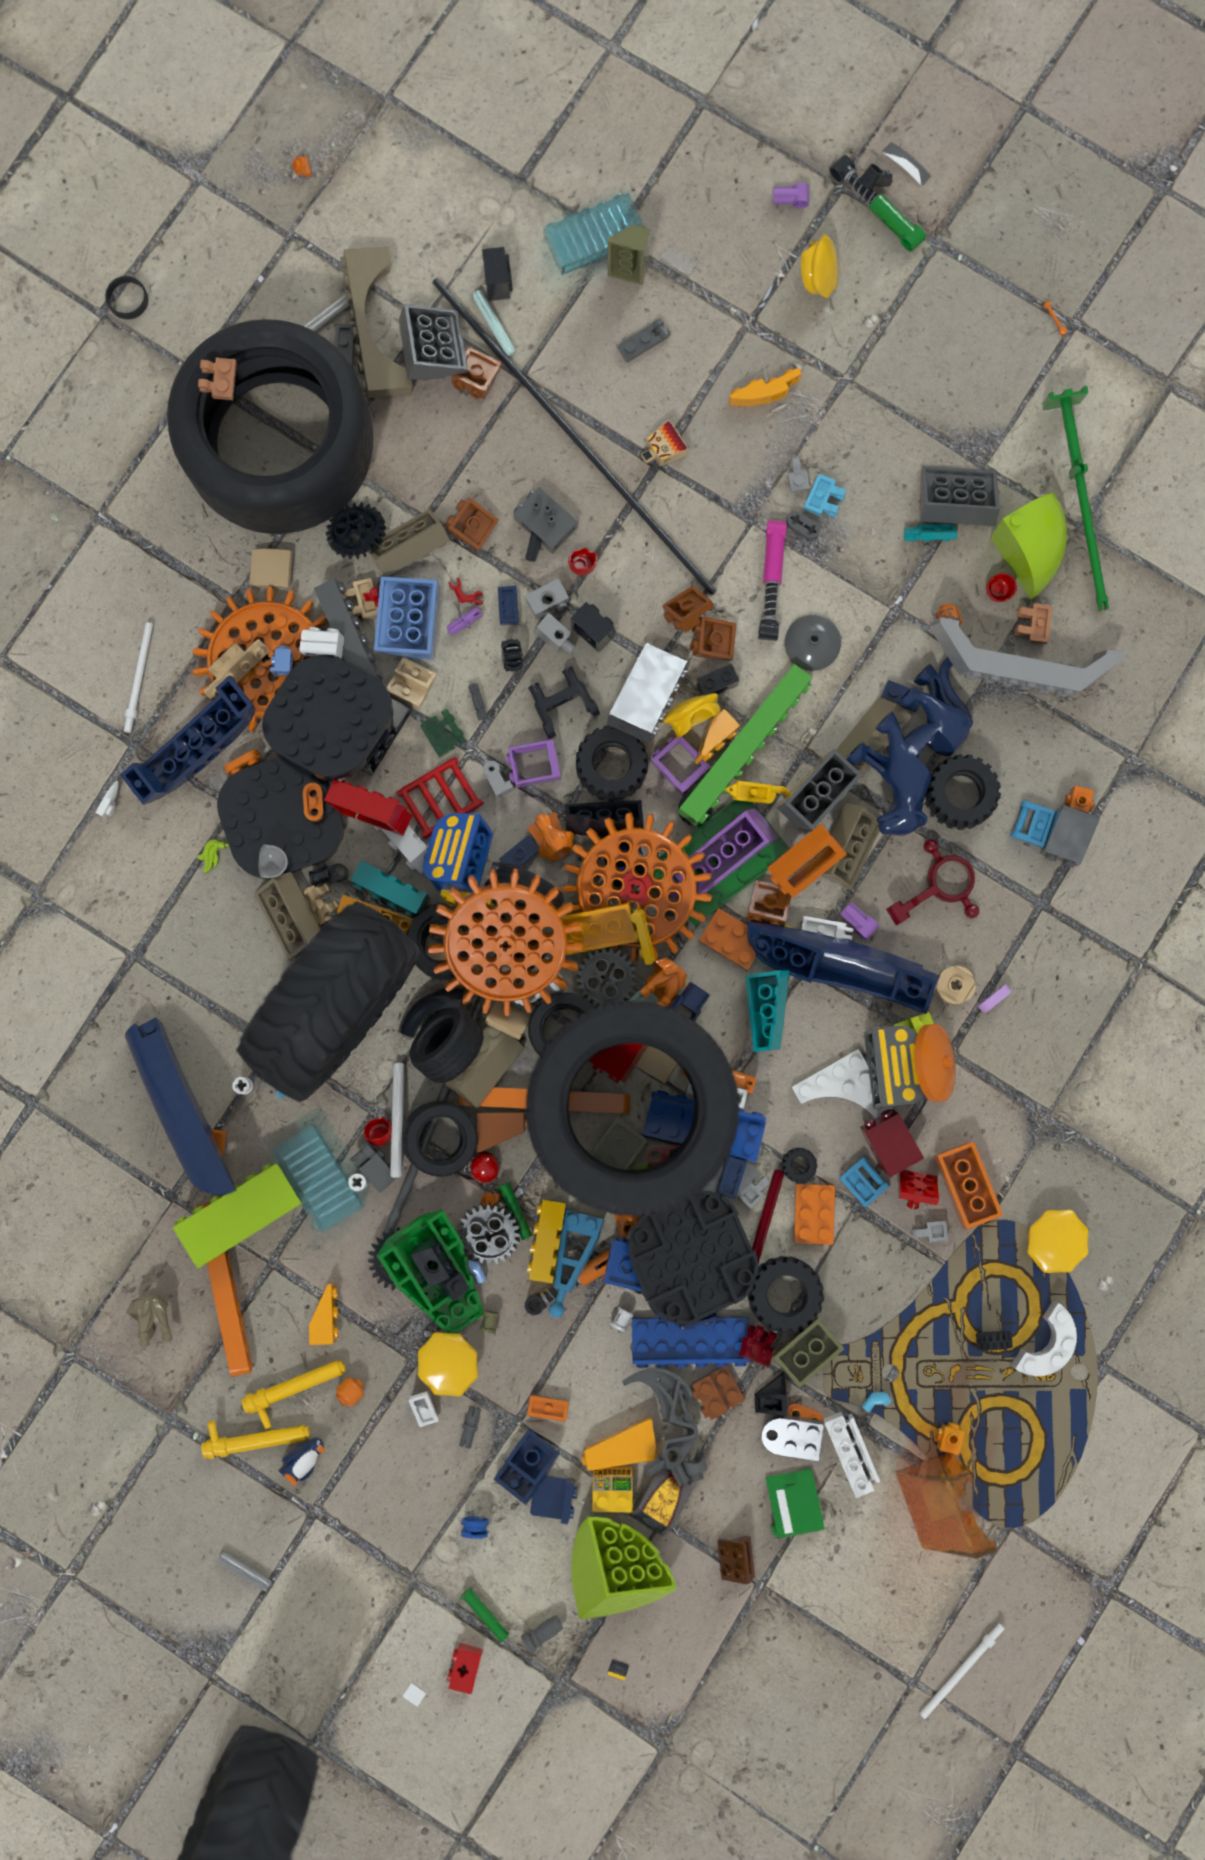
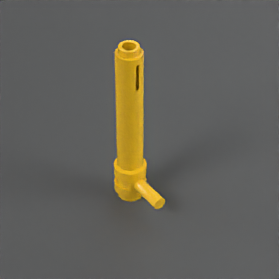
M336 1360L267 1389L261 1388L254 1394L249 1393L245 1395V1398L241 1399L243 1409L246 1414L258 1412L264 1429H269L272 1425L265 1408L270 1407L272 1403L343 1375V1372H346L345 1365L342 1360Z
M210 1420L207 1422L211 1439L202 1442L201 1449L203 1458H208L209 1460L215 1459L216 1456L222 1458L233 1453L306 1441L307 1438H310L309 1426L299 1425L227 1438L226 1436L218 1437L215 1421Z

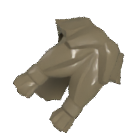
M153 1294L144 1298L132 1299L126 1314L138 1321L140 1346L147 1347L150 1345V1339L155 1334L152 1327L153 1324L160 1328L163 1342L173 1339L166 1313V1308L169 1305L160 1295Z

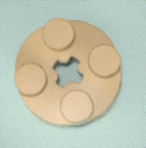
M953 966L939 974L941 976L936 992L945 1002L961 1004L973 996L976 986L974 977L968 969L962 966ZM958 980L960 989L953 990L951 982Z

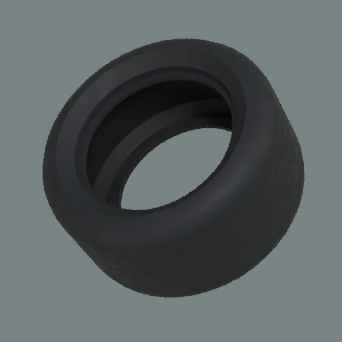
M260 319L241 322L220 330L203 341L187 357L174 379L167 409L168 432L174 454L201 498L210 508L228 521L242 528L266 534H287L304 531L335 516L353 499L367 475L373 452L374 438L371 416L358 377L352 366L331 342L317 332L302 325L283 320ZM216 358L236 360L237 367L233 400L214 399L212 392H200V388H198L199 379L214 381V374L202 373V369H200L201 360H208L216 363ZM288 383L303 387L323 400L329 408V420L325 436L315 453L297 468L282 474L258 476L241 472L225 463L219 457L218 434L222 420L230 406L246 392L266 384Z

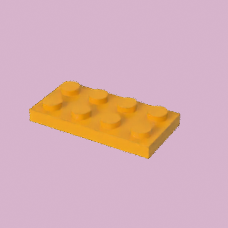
M630 903L562 916L564 925L574 922H580L581 930L567 933L566 936L567 942L582 943L583 950L579 952L566 951V955L637 942L635 925L630 919L632 914Z

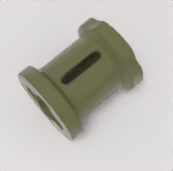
M483 1310L482 1314L484 1316L479 1330L495 1334L496 1321L500 1313Z

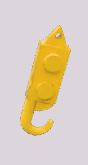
M735 781L734 784L724 788L733 797V800L764 804L772 803L776 793L783 794L785 798L790 793L783 786Z

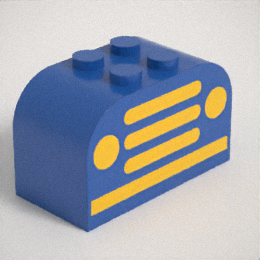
M451 813L445 815L436 823L432 836L429 838L427 853L424 855L423 871L439 893H441V890H450L453 887L458 891L472 893L473 890L468 882V877L473 875L480 886L494 834L481 814Z

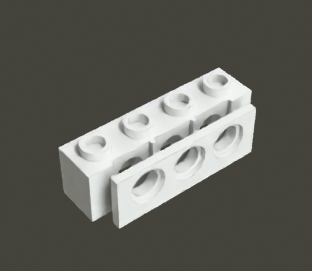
M842 1412L824 1418V1423L854 1495L858 1498L874 1491L871 1484L872 1480H875L876 1483H879L880 1480L852 1414L848 1415L849 1419L845 1420ZM848 1424L850 1426L854 1439H850V1436L847 1432L846 1426ZM855 1443H857L858 1448L862 1455L861 1458H858L857 1453L853 1446L855 1445ZM863 1462H865L870 1476L865 1475L861 1465Z

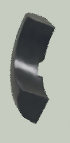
M446 986L426 992L417 998L406 1010L400 1022L398 1032L414 1038L422 1021L432 1012L443 1008H461L466 988L464 986H456L447 992Z

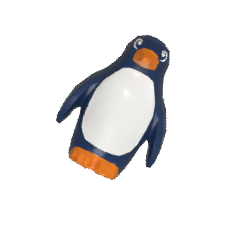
M312 1438L291 1449L282 1459L283 1466L278 1471L294 1487L297 1485V1481H304L312 1474L319 1454L325 1452L323 1441L319 1438Z

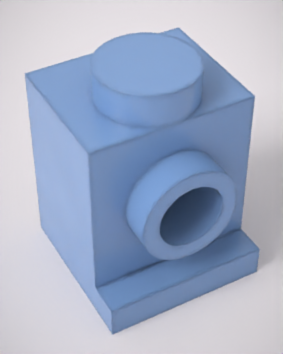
M277 646L275 654H272V666L274 667H270V671L273 676H288L293 669V652L286 646Z

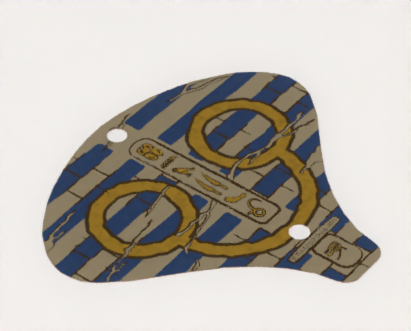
M997 1220L986 1223L972 1233L955 1250L912 1304L896 1318L873 1334L858 1341L843 1344L844 1350L823 1367V1388L826 1395L831 1399L856 1404L860 1407L871 1393H887L891 1397V1403L888 1406L875 1405L871 1412L876 1413L894 1425L911 1439L938 1468L964 1501L985 1520L997 1526L1017 1528L1035 1521L1051 1508L1074 1475L1083 1455L1095 1412L1098 1366L1088 1317L1069 1273H1044L1027 1252L1029 1228L1014 1221ZM1053 1301L1058 1302L1069 1312L1076 1328V1346L1070 1360L1060 1370L1045 1376L1027 1375L1011 1367L1010 1365L1020 1350L1036 1353L1048 1345L1051 1338V1329L1043 1315ZM1011 1331L1013 1348L1005 1350H977L976 1333ZM1080 1363L1087 1367L1088 1376L1085 1380L1076 1381L1071 1376V1369L1075 1364ZM888 1364L895 1365L899 1371L898 1378L892 1382L884 1380L881 1373L883 1367ZM948 1422L958 1424L960 1429L965 1432L960 1455L940 1451L937 1448L938 1440H936V1433L942 1424L948 1425Z

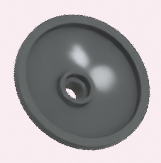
M806 615L794 621L787 630L784 643L785 650L789 659L799 668L809 671L822 670L831 665L840 652V633L829 619L819 615ZM811 637H816L818 641L813 642Z

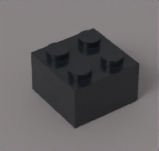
M504 247L482 249L488 301L510 299V292L513 291L509 254H505Z
M585 602L571 617V628L599 653L614 637V623L607 616L604 618L599 614L600 610L594 604L589 605Z

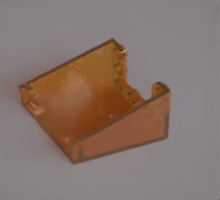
M945 1453L895 1471L923 1549L974 1559L998 1552L995 1541L993 1539L990 1540L980 1529L974 1516L970 1512H962L958 1498L967 1495L964 1485L968 1481L972 1482L973 1479L970 1471L954 1454Z

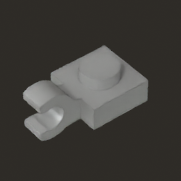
M799 457L791 458L792 473L787 475L790 492L797 493L809 490L807 471H801Z
M764 1175L756 1185L751 1182L738 1197L752 1209L765 1196L761 1191L770 1181Z
M946 1220L925 1222L926 1228L912 1229V1237H927V1242L948 1240Z

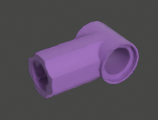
M797 183L793 187H773V205H793L795 208H806L809 205V185Z
M853 902L840 913L864 940H867L879 928L878 923L869 915H865Z

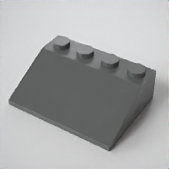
M404 304L399 316V326L408 379L426 381L467 372L468 368L458 310Z
M922 466L920 521L983 526L996 525L1000 510L996 470Z

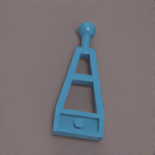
M566 1210L562 1231L560 1232L561 1237L554 1286L558 1293L555 1302L549 1306V1313L552 1317L558 1318L564 1314L563 1301L566 1292H572L600 1238L604 1225L603 1219ZM568 1231L591 1237L579 1262L565 1258ZM564 1265L575 1267L567 1285L562 1284Z

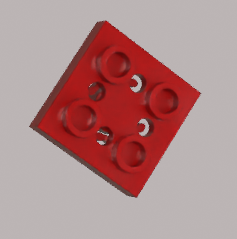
M903 1170L898 1173V1195L900 1199L908 1200V1208L912 1209L913 1204H915L914 1210L919 1208L920 1202L938 1206L939 1189L937 1176L928 1173H917L912 1170Z

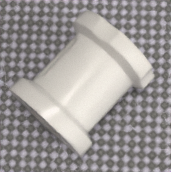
M238 1077L232 1083V1088L238 1094L246 1095L252 1091L253 1083L247 1077ZM242 1082L247 1084V1087H244V1089L239 1088Z
M353 1174L348 1181L349 1187L354 1191L364 1190L368 1185V1179L363 1174ZM355 1178H362V1186H355Z
M618 1307L614 1320L610 1321L609 1324L625 1332V1327L629 1319L633 1317V1314Z

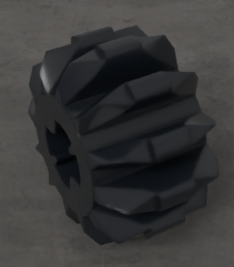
M518 639L502 641L501 654L504 669L511 672L521 670L523 667V654L520 641Z

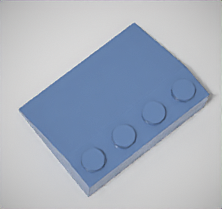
M381 577L374 643L375 652L414 659L434 660L440 585L437 580Z

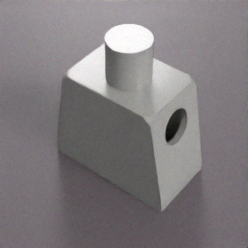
M550 613L544 617L533 632L556 651L562 647L570 654L576 646L568 638L571 632ZM555 634L559 635L561 639H557Z

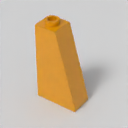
M651 1416L585 1447V1453L581 1454L583 1466L587 1465V1470L590 1471L651 1461L657 1458Z

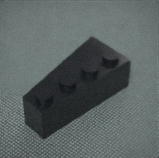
M392 698L394 708L392 724L389 730L385 729L366 759L368 763L361 770L371 777L411 714L409 708Z
M642 801L565 804L566 831L572 832L574 835L588 836L586 832L591 828L599 837H606L609 835V831L605 826V819L610 817L617 831L627 829L625 817L629 812H632L634 818V828H644Z

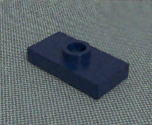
M517 586L498 587L500 625L519 624Z
M528 835L499 859L503 864L510 863L521 867L539 852L540 847Z
M728 1156L716 1191L717 1194L736 1199L747 1164L746 1160Z

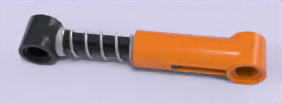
M610 1248L587 1261L574 1288H578V1285L584 1287L605 1274L607 1263L603 1265L602 1262L608 1259ZM566 1276V1279L562 1281V1284L567 1285L570 1277ZM552 1285V1288L546 1289L545 1292L542 1291L530 1295L525 1302L526 1311L531 1315L540 1314L551 1304V1301L556 1300L558 1290ZM533 1299L538 1300L540 1308L536 1310L531 1309L529 1302Z

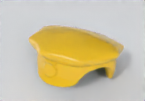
M825 233L819 240L810 242L809 248L801 254V275L804 287L808 293L813 295L819 294L824 298H829L833 291L837 289L839 268L835 244Z
M706 694L681 702L666 714L663 723L672 726L676 738L682 737L690 731L692 726L720 714L721 709L717 703L718 694Z
M1047 1210L1029 1229L1027 1234V1252L1044 1273L1071 1272L1088 1255L1089 1230L1072 1210Z
M435 1332L418 1350V1377L435 1395L461 1396L478 1378L477 1352L459 1333Z

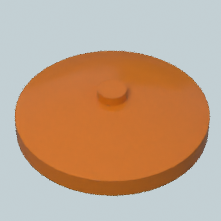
M927 1024L919 1030L915 1041L914 1061L916 1075L924 1095L930 1101L945 1102L951 1097L956 1081L954 1050L950 1038L942 1026Z

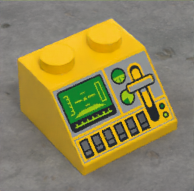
M609 1467L593 1470L592 1512H632V1467Z

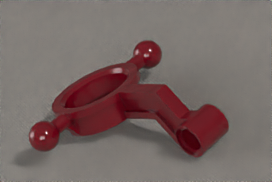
M927 839L923 844L925 852L932 854L935 859L927 873L929 888L904 904L901 900L894 903L886 911L895 925H898L911 917L908 911L934 895L944 902L961 901L965 907V915L968 918H976L980 912L979 907L971 903L967 897L975 884V873L972 866L967 860L957 855L941 856L938 851V842L935 839ZM945 862L959 863L968 874L967 886L958 895H948L937 886L936 873L938 868Z

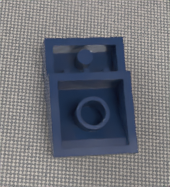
M528 1429L504 1461L505 1464L493 1480L524 1505H527L550 1472L560 1453Z

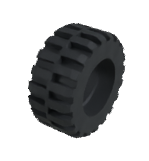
M609 725L604 726L600 730L599 728L594 729L592 734L588 733L584 737V741L580 743L578 752H576V771L581 785L588 790V793L592 796H598V799L601 800L604 798L609 799V801H614V799L622 800L628 795H633L642 786L647 775L648 753H646L644 743H641L640 739L621 730L610 728ZM607 747H617L627 753L630 767L625 776L616 780H608L597 774L594 768V759L600 750Z
M959 754L953 758L945 759L931 772V781L925 795L927 798L925 804L927 808L930 807L931 812L929 813L931 816L938 818V823L947 824L946 827L950 829L954 827L957 830L971 829L983 823L993 814L1001 797L999 792L1001 784L996 781L998 775L996 772L992 773L990 770L992 766L989 763L985 765L982 763L983 759L979 757L974 759L973 755L967 754L962 756V754ZM954 776H965L971 779L979 791V800L976 805L970 809H960L951 804L945 792V786L949 779Z
M792 1256L772 1257L767 1262L761 1263L758 1266V1276L755 1278L753 1289L747 1295L749 1306L755 1317L770 1330L786 1334L787 1332L796 1333L802 1328L806 1329L809 1327L808 1325L811 1322L814 1323L817 1319V1314L821 1313L823 1308L821 1305L824 1302V1288L820 1282V1277L813 1268L804 1261ZM780 1276L796 1278L801 1283L804 1291L801 1305L789 1313H782L773 1309L767 1298V1290L770 1283Z

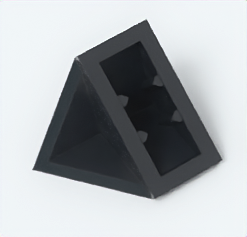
M784 1371L758 1392H754L755 1413L788 1415Z

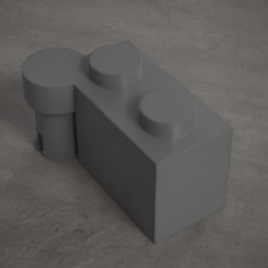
M365 1142L350 1160L352 1163L355 1162L354 1165L359 1168L380 1193L397 1178L391 1177V1163L388 1164L384 1160L385 1154L379 1148H372L369 1143Z

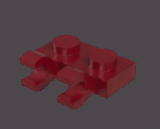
M749 1324L747 1337L743 1336L739 1356L763 1367H770L774 1349L770 1345L775 1341L776 1333L769 1331L768 1335V1332L764 1331V1327L759 1325L755 1327Z

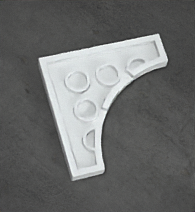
M859 1049L791 1087L800 1104L820 1097L843 1098L862 1106L874 1119L881 1116L883 1111L893 1109L892 1107L873 1109L868 1065Z

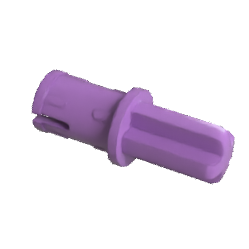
M474 607L464 615L461 614L460 618L446 627L448 632L453 636L465 627L469 628L471 623L483 617L478 607Z

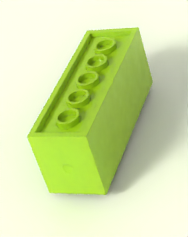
M272 1163L267 1164L261 1168L262 1173L257 1176L255 1173L249 1175L244 1179L246 1183L241 1186L235 1184L237 1191L226 1194L223 1197L217 1195L209 1200L211 1204L204 1208L201 1205L192 1211L194 1215L189 1218L183 1216L174 1222L176 1226L173 1227V1230L197 1269L302 1204L277 1163L275 1165Z

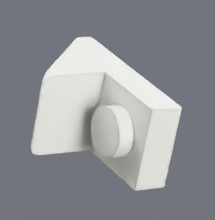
M430 1391L408 1397L419 1427L439 1422Z

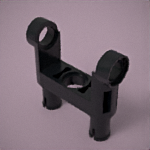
M573 666L568 667V671L567 669L562 671L569 687L552 696L545 697L539 683H535L534 687L533 685L528 687L535 701L534 707L549 739L555 737L556 734L554 725L547 712L579 696L588 713L590 712L593 718L600 715L595 701L591 699L584 683L579 681Z

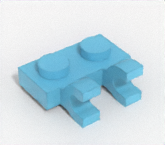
M818 474L805 503L804 510L819 516L825 512L827 515L835 518L839 506L827 503L828 499L832 495L835 499L843 501L846 489L836 487V480Z

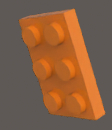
M718 908L699 942L747 971L756 958V952L748 941V925Z
M795 1184L794 1243L833 1245L834 1185Z

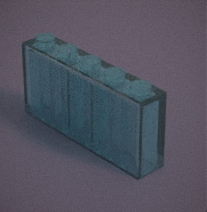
M626 193L624 195L619 194L607 202L602 201L593 208L583 209L574 216L569 215L557 223L552 222L544 228V237L561 275H564L607 257V244L610 236L631 225H644L629 193Z
M310 1125L272 1149L274 1152L272 1154L273 1159L283 1167L284 1170L282 1172L288 1181L292 1182L294 1186L292 1189L297 1197H301L304 1202L302 1207L307 1214H311L314 1219L312 1224L317 1231L320 1230L321 1233H324L364 1208L356 1192L349 1187V1180L315 1125Z

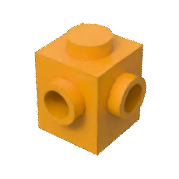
M948 1422V1425L942 1424L941 1428H938L936 1440H938L937 1448L940 1451L960 1455L965 1433L960 1429V1425Z

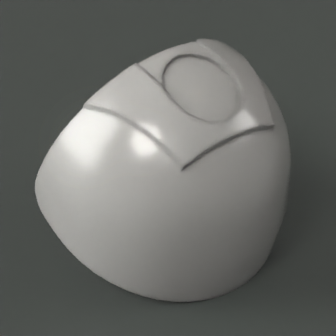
M263 844L260 849L258 864L260 876L263 878L280 876L285 871L288 863L285 852L274 845Z

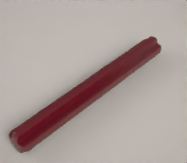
M774 1170L752 1249L756 1252L758 1264L784 1178V1172L780 1170Z

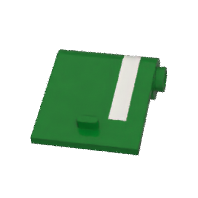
M812 1468L765 1477L774 1523H770L773 1536L776 1535L777 1539L824 1530Z

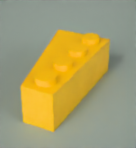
M543 1199L542 1203H538L537 1214L540 1215L539 1223L535 1222L533 1234H537L536 1242H532L530 1253L533 1254V1260L528 1263L527 1273H530L529 1280L553 1284L561 1237L560 1232L562 1231L566 1208L565 1202Z

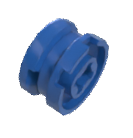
M470 1516L461 1519V1525H463V1529H461L462 1537L472 1539L488 1537V1518L482 1517L481 1519L477 1516Z

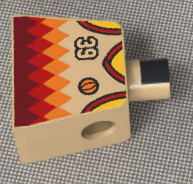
M668 420L647 438L646 446L648 450L641 454L646 464L655 459L659 466H664L688 455V447L671 421Z

